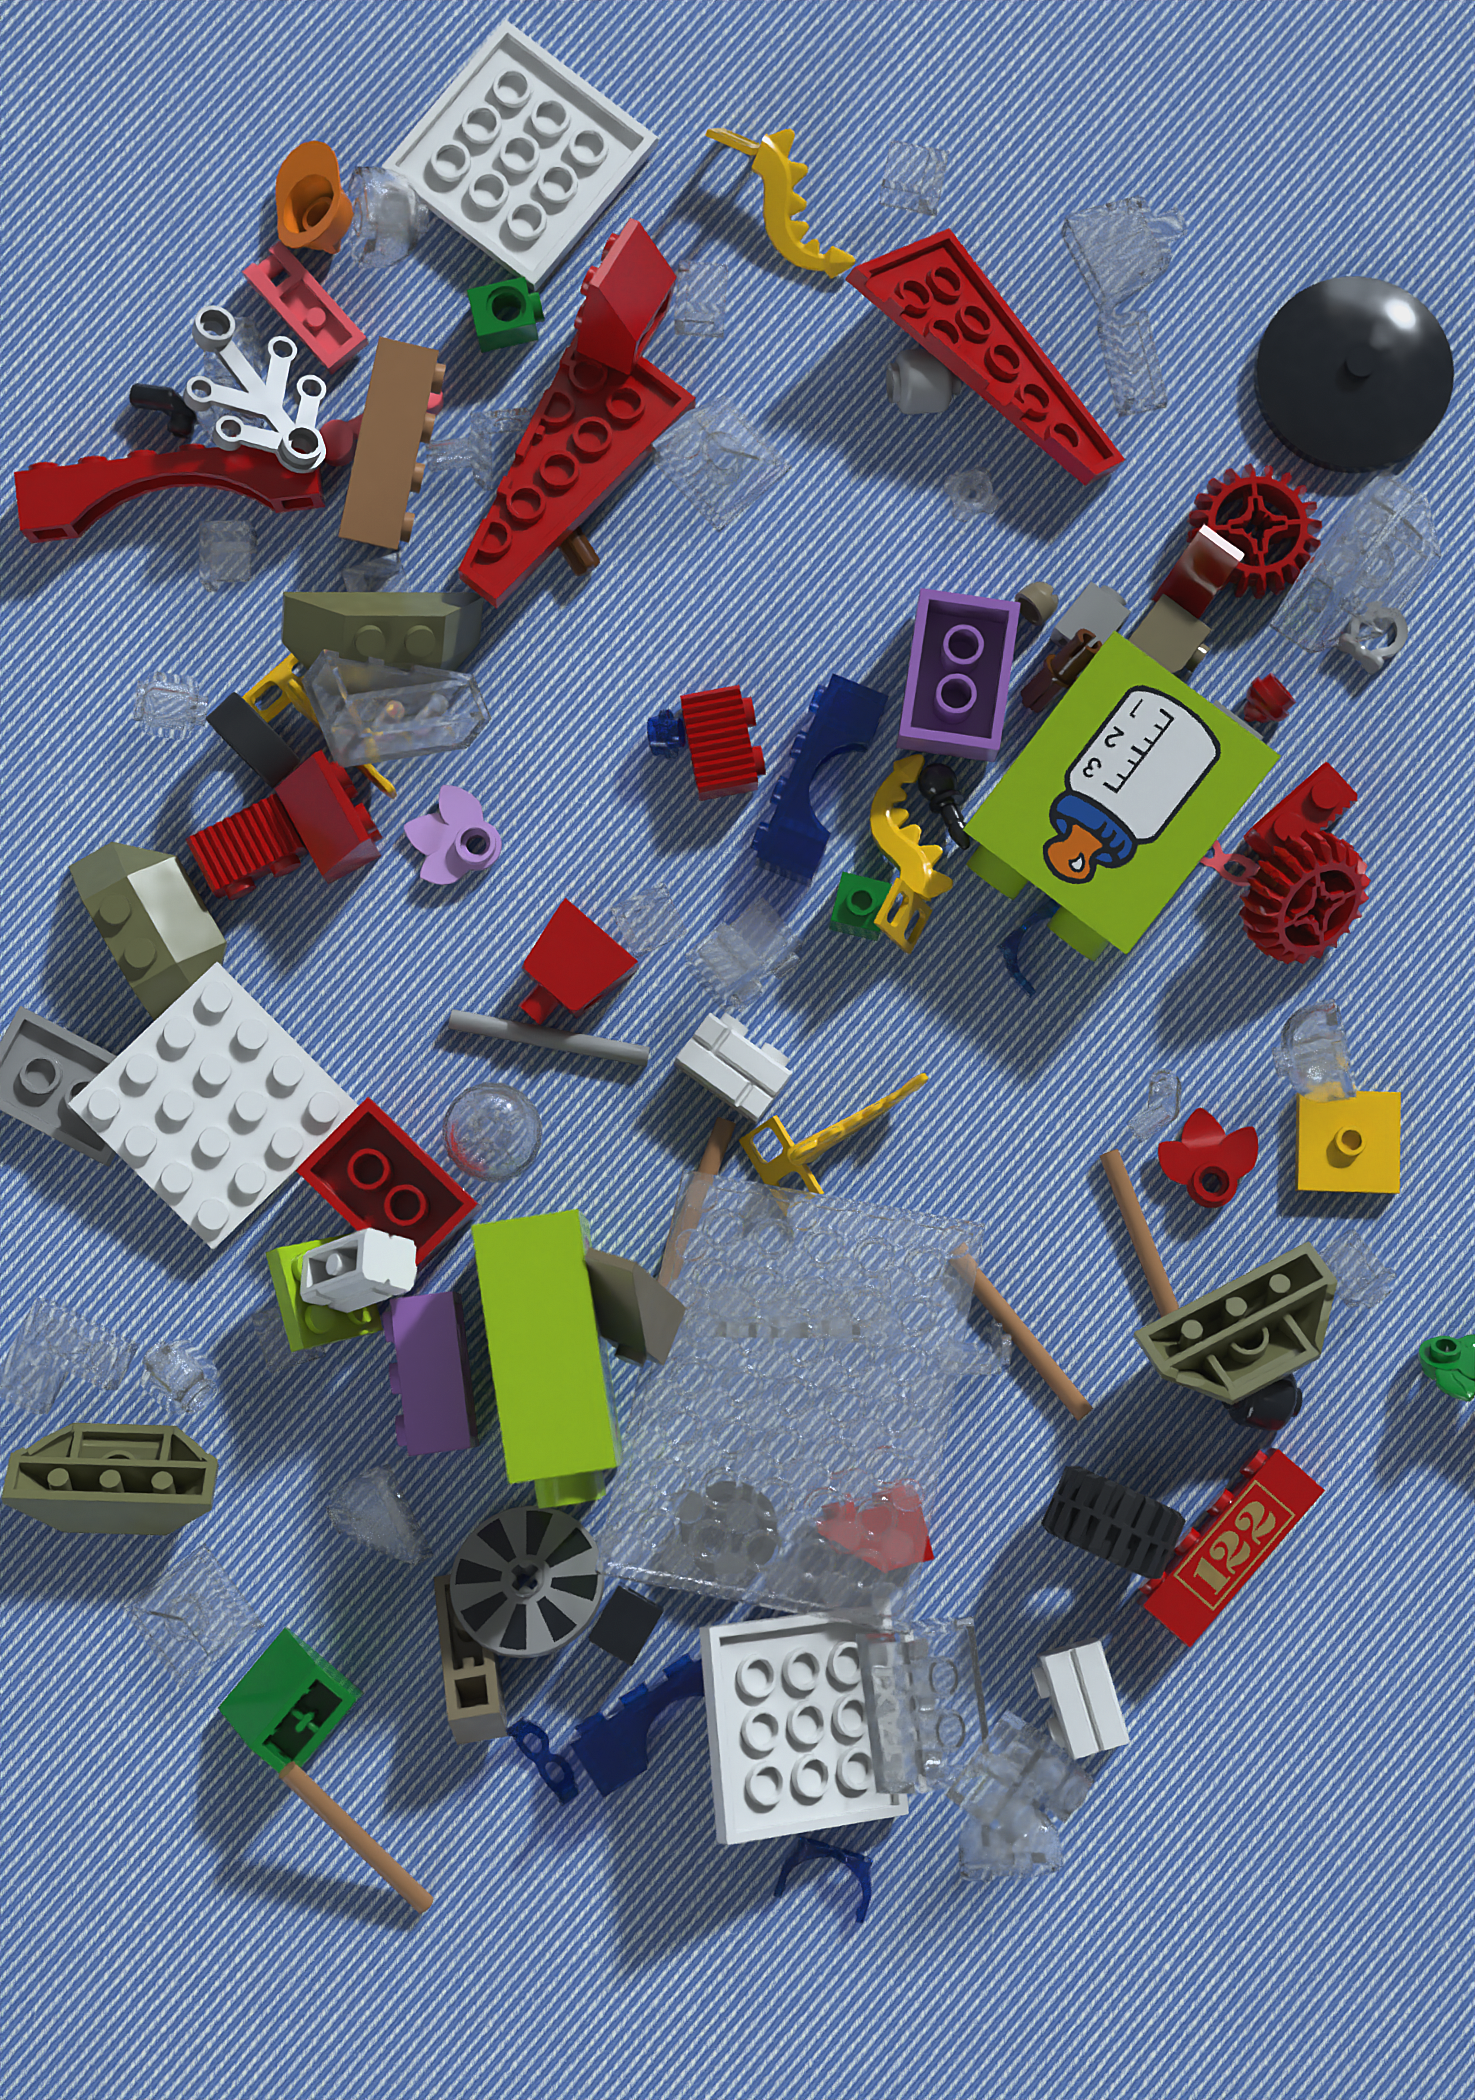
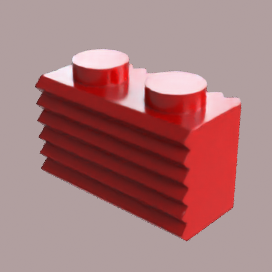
M739 685L681 695V710L699 801L758 790L757 776L766 775L761 745L751 746L748 728L757 726L752 698H742Z
M1325 762L1254 824L1243 838L1263 861H1266L1271 856L1272 845L1280 848L1284 847L1288 835L1298 838L1305 830L1313 833H1318L1321 830L1325 831L1357 802L1358 794L1329 763Z
M277 794L261 799L258 803H254L250 807L244 808L240 812L234 813L232 816L226 817L222 821L216 822L213 826L206 827L204 830L198 831L195 835L185 839L212 893L218 899L227 895L230 901L251 893L256 889L254 881L271 872L275 878L291 873L301 866L299 858L309 854Z

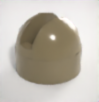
M1043 581L1027 585L1014 598L1015 602L1021 603L1020 613L1028 622L1035 626H1041L1056 612L1059 602L1058 596L1052 594L1054 588Z

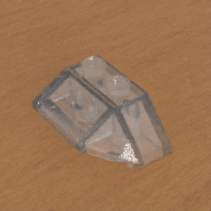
M1384 469L1360 491L1304 566L1270 622L1269 627L1310 654L1324 651L1326 648L1344 646L1382 637L1442 556L1427 496L1387 469Z

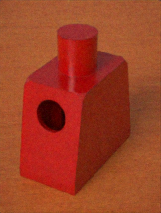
M565 898L521 967L523 972L536 985L518 1004V1007L538 1025H541L559 1004L577 1019L631 977L639 969L638 961Z

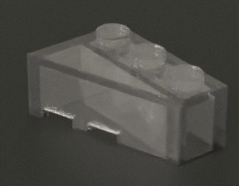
M323 649L302 679L337 768L467 749L492 719L475 677L471 674L414 665L411 670L385 666L384 659L368 657L366 662L339 658L338 651Z

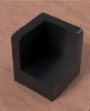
M620 1582L591 1631L589 1641L632 1667L665 1608Z

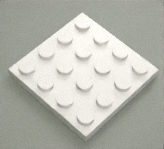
M505 19L384 162L382 170L388 178L515 277H525L527 286L536 292L658 146V137Z
M218 962L205 972L68 1103L212 1250L280 1186L359 1106Z
M875 1604L699 1627L717 1843L731 1845L909 1814L904 1754L889 1753L890 1761H886L883 1737H887L888 1745H902L903 1749L890 1604ZM874 1668H892L893 1676H875ZM894 1681L895 1689L890 1695L896 1699L897 1707L888 1699L879 1707L878 1699L882 1694L876 1689L875 1682L884 1690H887ZM897 1710L898 1718H896L897 1728L900 1729L901 1737L882 1728L880 1719Z

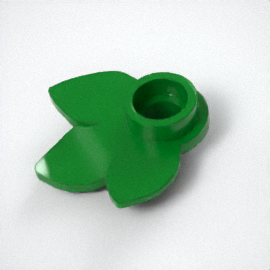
M1475 1334L1466 1335L1458 1339L1450 1336H1437L1424 1341L1420 1345L1418 1360L1422 1365L1424 1374L1430 1379L1435 1380L1436 1386L1445 1394L1465 1402H1470L1475 1396Z

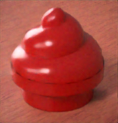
M1270 672L1263 679L1257 677L1251 682V686L1246 692L1248 702L1245 703L1243 708L1244 720L1246 722H1281L1290 715L1288 710L1296 704V701L1274 674Z

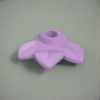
M441 786L439 792L440 813L420 816L404 825V831L413 847L421 854L428 856L422 865L420 878L433 884H452L461 879L469 870L480 871L487 869L498 860L501 854L502 841L500 835L491 824L484 821L480 802L472 794L456 786ZM475 838H481L486 841L485 850L477 855L468 851L470 841Z

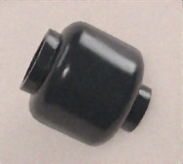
M1293 1373L1233 1405L1223 1401L1222 1404L1228 1410L1231 1419L1237 1424L1272 1432L1281 1430L1290 1421L1291 1417L1294 1418L1298 1415L1302 1406V1391L1297 1387L1296 1379Z

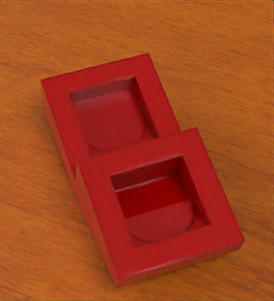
M1203 525L1152 600L1157 603L1161 596L1165 594L1197 619H1200L1245 554L1206 525Z

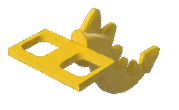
M725 128L707 129L705 136L750 156L756 155L751 171L758 174L763 180V219L765 231L774 248L787 261L807 270L825 271L830 279L855 265L856 259L853 255L835 246H832L825 254H821L818 239L814 238L805 245L801 242L809 230V225L805 221H794L791 219V216L804 211L807 207V201L794 192V187L807 175L808 167L803 163L792 162L788 159L795 139V133L791 128L771 135L765 134L761 144Z
M292 653L242 696L267 723L292 702L296 710L308 718L381 792L391 799L397 797L393 784L374 768L328 712L318 696L309 688L316 681L313 675L308 672L302 677H297L292 672L293 666L299 662ZM278 686L282 690V695L267 709L259 710L254 705L255 700L269 687Z
M914 754L893 762V772L883 781L874 795L869 818L872 839L880 852L900 872L899 878L896 877L873 923L901 950L908 954H911L933 911L923 900L931 902L932 898L953 888L954 884L950 877L933 870L934 865L943 854L942 848L939 845L919 846L922 829L917 824L900 829L909 818V812L904 808L893 807L894 803L903 802L908 797L907 793L901 788L902 784L916 783L925 764V758L921 754ZM901 893L903 896L902 903L894 919L889 923L887 921L888 913L897 895ZM918 910L919 919L910 937L906 940L904 937L905 930L914 912Z
M920 1073L907 1081L902 1088L857 1113L801 1139L796 1144L793 1143L777 1115L738 1141L786 1218L824 1194L807 1163L814 1162L828 1149L880 1117L911 1093L918 1091L929 1078L926 1073ZM766 1128L773 1130L783 1147L782 1153L770 1162L765 1161L761 1157L753 1143L754 1136ZM792 1171L799 1173L809 1190V1196L797 1205H792L788 1201L779 1185L780 1180Z

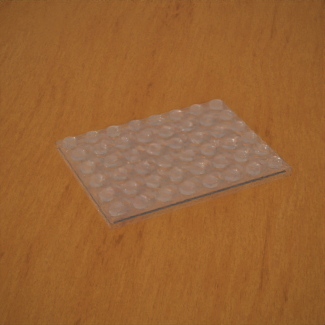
M683 1169L658 1282L686 1307V1311L664 1366L646 1360L644 1366L639 1367L620 1454L621 1465L617 1468L596 1564V1573L910 1635L984 1238L985 1223Z

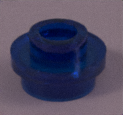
M670 709L660 710L658 716L648 718L647 736L652 754L654 756L664 755L667 760L676 759L679 748L685 747L686 734L682 719L674 718Z

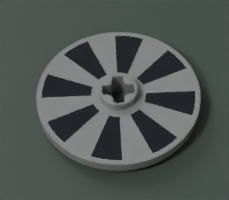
M538 1506L511 1508L497 1513L481 1523L472 1531L460 1547L450 1578L452 1605L466 1632L489 1651L513 1658H533L547 1655L575 1640L594 1618L604 1591L605 1573L603 1560L594 1539L587 1529L568 1514L553 1508L538 1509ZM522 1573L527 1576H532L535 1573L534 1577L538 1584L532 1590L527 1586L519 1590L520 1584L517 1578Z

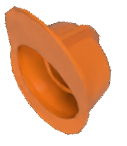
M316 140L305 142L289 153L283 161L276 178L275 196L278 237L289 248L307 247L336 254L341 250V239L352 224L354 215L352 203L341 188L339 164L335 152L324 142Z

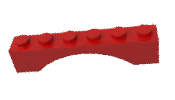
M193 443L177 447L176 452L157 454L153 450H136L128 453L127 458L108 460L103 456H87L80 458L77 461L78 464L58 466V464L53 462H38L29 465L26 471L14 472L20 531L31 544L80 538L99 519L121 504L147 493L174 487H208L231 491L255 500L275 513L325 507L321 465L310 473H296L285 468L279 462L275 453L242 444L233 451H226L219 447L206 448L203 444ZM292 448L298 453L306 454L301 448Z

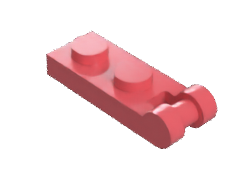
M278 241L268 249L270 255L258 265L255 263L250 264L242 271V274L252 288L264 298L332 375L369 344L367 337L281 241ZM284 271L289 277L276 287L271 280Z

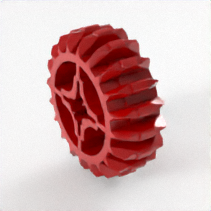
M1250 463L1244 466L1241 478L1232 468L1224 472L1223 482L1212 478L1206 485L1208 494L1198 493L1194 500V504L1199 510L1190 511L1187 517V522L1195 528L1188 531L1186 542L1191 543L1202 526L1206 525L1245 554L1243 557L1245 564L1239 562L1229 579L1220 589L1222 591L1229 582L1236 584L1234 589L1236 598H1241L1248 586H1251L1252 593L1257 600L1263 598L1267 586L1275 595H1278L1285 589V581L1296 585L1302 578L1300 570H1309L1314 563L1309 553L1317 552L1321 546V541L1312 535L1320 531L1322 521L1308 518L1316 511L1317 502L1308 501L1302 503L1301 499L1307 491L1306 485L1298 486L1294 490L1288 487L1292 478L1290 472L1284 473L1279 481L1272 478L1274 473L1272 465L1265 466L1260 476H1256L1255 468ZM1243 498L1240 518L1229 519L1225 525H1215L1217 512L1224 505L1233 500ZM1263 500L1274 505L1283 515L1270 513L1265 508ZM1249 522L1257 526L1256 531L1261 529L1263 532L1258 542L1257 539L1250 537L1252 532L1246 534L1244 531ZM1282 538H1291L1289 554L1282 560L1265 566L1264 558L1268 554V545L1278 544Z
M1305 830L1298 838L1288 835L1282 848L1272 845L1271 856L1266 861L1257 860L1260 869L1256 875L1246 878L1251 887L1239 896L1245 906L1238 915L1244 923L1242 930L1256 944L1255 947L1266 956L1270 955L1287 965L1292 961L1304 964L1310 956L1320 959L1327 946L1337 948V940L1343 933L1351 934L1348 927L1354 919L1362 917L1358 908L1359 905L1369 899L1364 889L1371 882L1365 874L1368 865L1362 861L1361 856L1354 851L1352 845L1344 839H1339L1332 833H1326L1323 830L1318 833Z

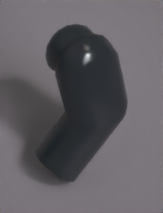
M135 383L131 387L129 399L133 407L162 411L171 417L167 429L173 436L183 439L193 436L194 425L199 424L198 412L189 408L184 402L183 397L173 388Z

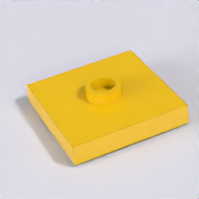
M1296 1090L1295 1191L1399 1194L1401 1092Z

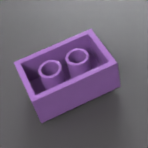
M920 588L896 748L995 763L1000 751L1020 602Z
M448 1291L390 1299L391 1311L383 1312V1327L386 1342L395 1343L397 1363H389V1378L392 1394H401L403 1415L395 1416L398 1446H407L408 1456L479 1447L461 1294Z

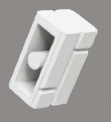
M709 1013L692 1038L674 1060V1065L756 1125L792 1077V1072L785 1067L790 1060L766 1042L760 1049L744 1038L749 1030L729 1014L724 1013L718 1019L712 1013Z
M366 1228L306 1251L302 1262L300 1288L302 1300L320 1306L328 1305V1308L349 1313L391 1298L393 1295L397 1296L408 1292L414 1287L417 1273L415 1263L416 1246L413 1240L395 1235L389 1237L388 1233Z
M1098 1638L1085 1639L1036 1654L1040 1667L1031 1669L1040 1700L1049 1697L1055 1717L1047 1719L1046 1723L1055 1750L1064 1748L1066 1756L1070 1760H1075L1098 1753L1099 1751L1109 1750L1130 1743L1102 1644Z

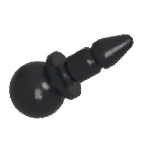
M930 764L919 775L918 789L921 795L930 801L929 808L931 812L935 814L940 813L945 826L949 828L948 833L953 841L961 849L967 850L970 847V838L963 831L967 824L963 822L964 817L959 808L963 796L957 790V776L945 764Z

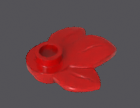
M1201 1107L1197 1108L1185 1122L1181 1133V1142L1165 1141L1158 1144V1160L1164 1174L1170 1180L1186 1186L1190 1198L1204 1208H1218L1227 1204L1236 1193L1237 1179L1243 1177L1254 1168L1258 1156V1137L1253 1126L1240 1128L1226 1135L1218 1121ZM1206 1174H1213L1219 1180V1188L1214 1193L1207 1192L1202 1186V1179Z

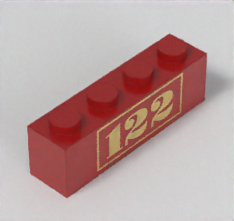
M1268 1448L1265 1453L1260 1449L1256 1450L1240 1468L1239 1473L1244 1477L1231 1492L1227 1488L1222 1489L1209 1503L1205 1511L1211 1516L1199 1530L1196 1531L1193 1527H1190L1178 1539L1173 1550L1177 1555L1166 1567L1162 1578H1145L1138 1587L1143 1595L1136 1603L1188 1647L1195 1643L1325 1491L1278 1448Z

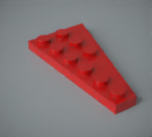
M950 228L855 266L845 278L848 283L1084 486L1114 472L1125 461L1122 454Z
M578 329L569 348L566 347L559 361V369L549 389L545 390L517 447L515 459L507 476H503L496 490L497 496L487 517L482 519L458 568L459 579L496 609L695 409L696 397L643 356L640 357L631 374L627 375L577 352L576 346L580 331Z

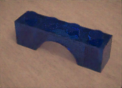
M834 673L827 687L818 684L808 708V712L815 714L808 732L801 729L798 731L789 753V757L796 760L789 778L783 775L779 776L769 803L777 807L770 824L761 820L753 837L750 849L758 851L755 857L756 866L811 888L831 837V833L820 823L812 809L809 796L811 783L821 767L831 759L851 752H868L887 707L888 695Z
M685 1653L662 1669L666 1678L650 1688H648L644 1681L637 1684L618 1698L623 1706L606 1717L601 1710H598L574 1726L578 1735L572 1738L570 1746L603 1798L648 1769V1730L656 1716L665 1707L682 1698L692 1696L705 1697L702 1655L692 1660L690 1655Z

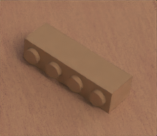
M379 336L338 538L393 551L398 550L399 541L409 543L415 513L406 512L409 492L420 493L425 464L416 462L420 442L430 444L436 416L435 414L426 413L430 393L440 395L446 365L437 363L439 350Z

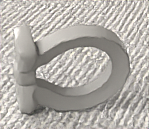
M1379 601L1364 603L1352 614L1348 622L1347 631L1338 636L1335 647L1344 653L1351 654L1372 675L1383 667L1384 660L1393 657L1402 649L1408 638V626L1404 616L1394 606ZM1372 614L1381 615L1393 625L1395 639L1388 647L1376 648L1370 651L1359 642L1360 622L1365 616Z

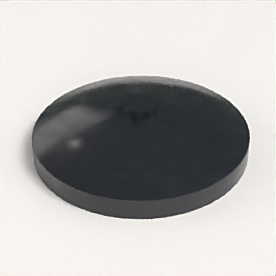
M1345 276L1324 280L1305 288L1289 299L1269 323L1257 349L1254 364V389L1258 406L1266 424L1276 438L1289 451L1306 462L1326 470L1342 473H1366L1381 470L1401 462L1416 452L1429 439L1444 417L1451 400L1454 384V363L1451 348L1441 325L1430 310L1412 294L1394 284L1361 276Z

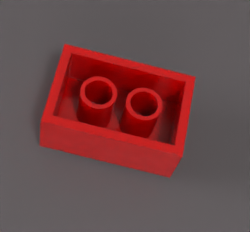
M369 1097L295 1170L358 1232L371 1228L388 1233L389 1237L395 1235L413 1240L416 1246V1275L483 1208Z

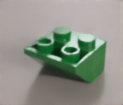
M286 1626L219 1705L218 1709L246 1745L280 1774L281 1770L290 1762H295L302 1769L364 1695V1692Z

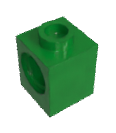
M525 277L467 289L481 353L539 340L536 323L545 321L539 293L528 292ZM510 306L520 310L518 317L512 321H501L495 317L497 312L504 307Z
M842 871L829 930L877 941L881 929L873 922L891 889L892 883Z

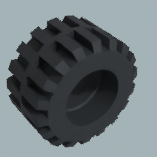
M1066 1466L1041 1525L1049 1534L1148 1579H1161L1186 1520L1178 1511L1079 1466Z

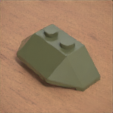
M283 592L281 641L333 698L432 697L480 643L484 598L478 593Z
M110 842L68 866L84 906L130 987L154 1021L216 962L223 966L228 943L177 856Z
M1307 1241L1134 1332L1133 1337L1162 1379L1233 1405L1320 1358L1338 1280L1310 1241Z
M72 1423L41 1438L27 1449L22 1447L10 1453L1 1499L3 1504L61 1532L166 1536L212 1510L219 1464L214 1456L210 1453L207 1454L177 1426Z

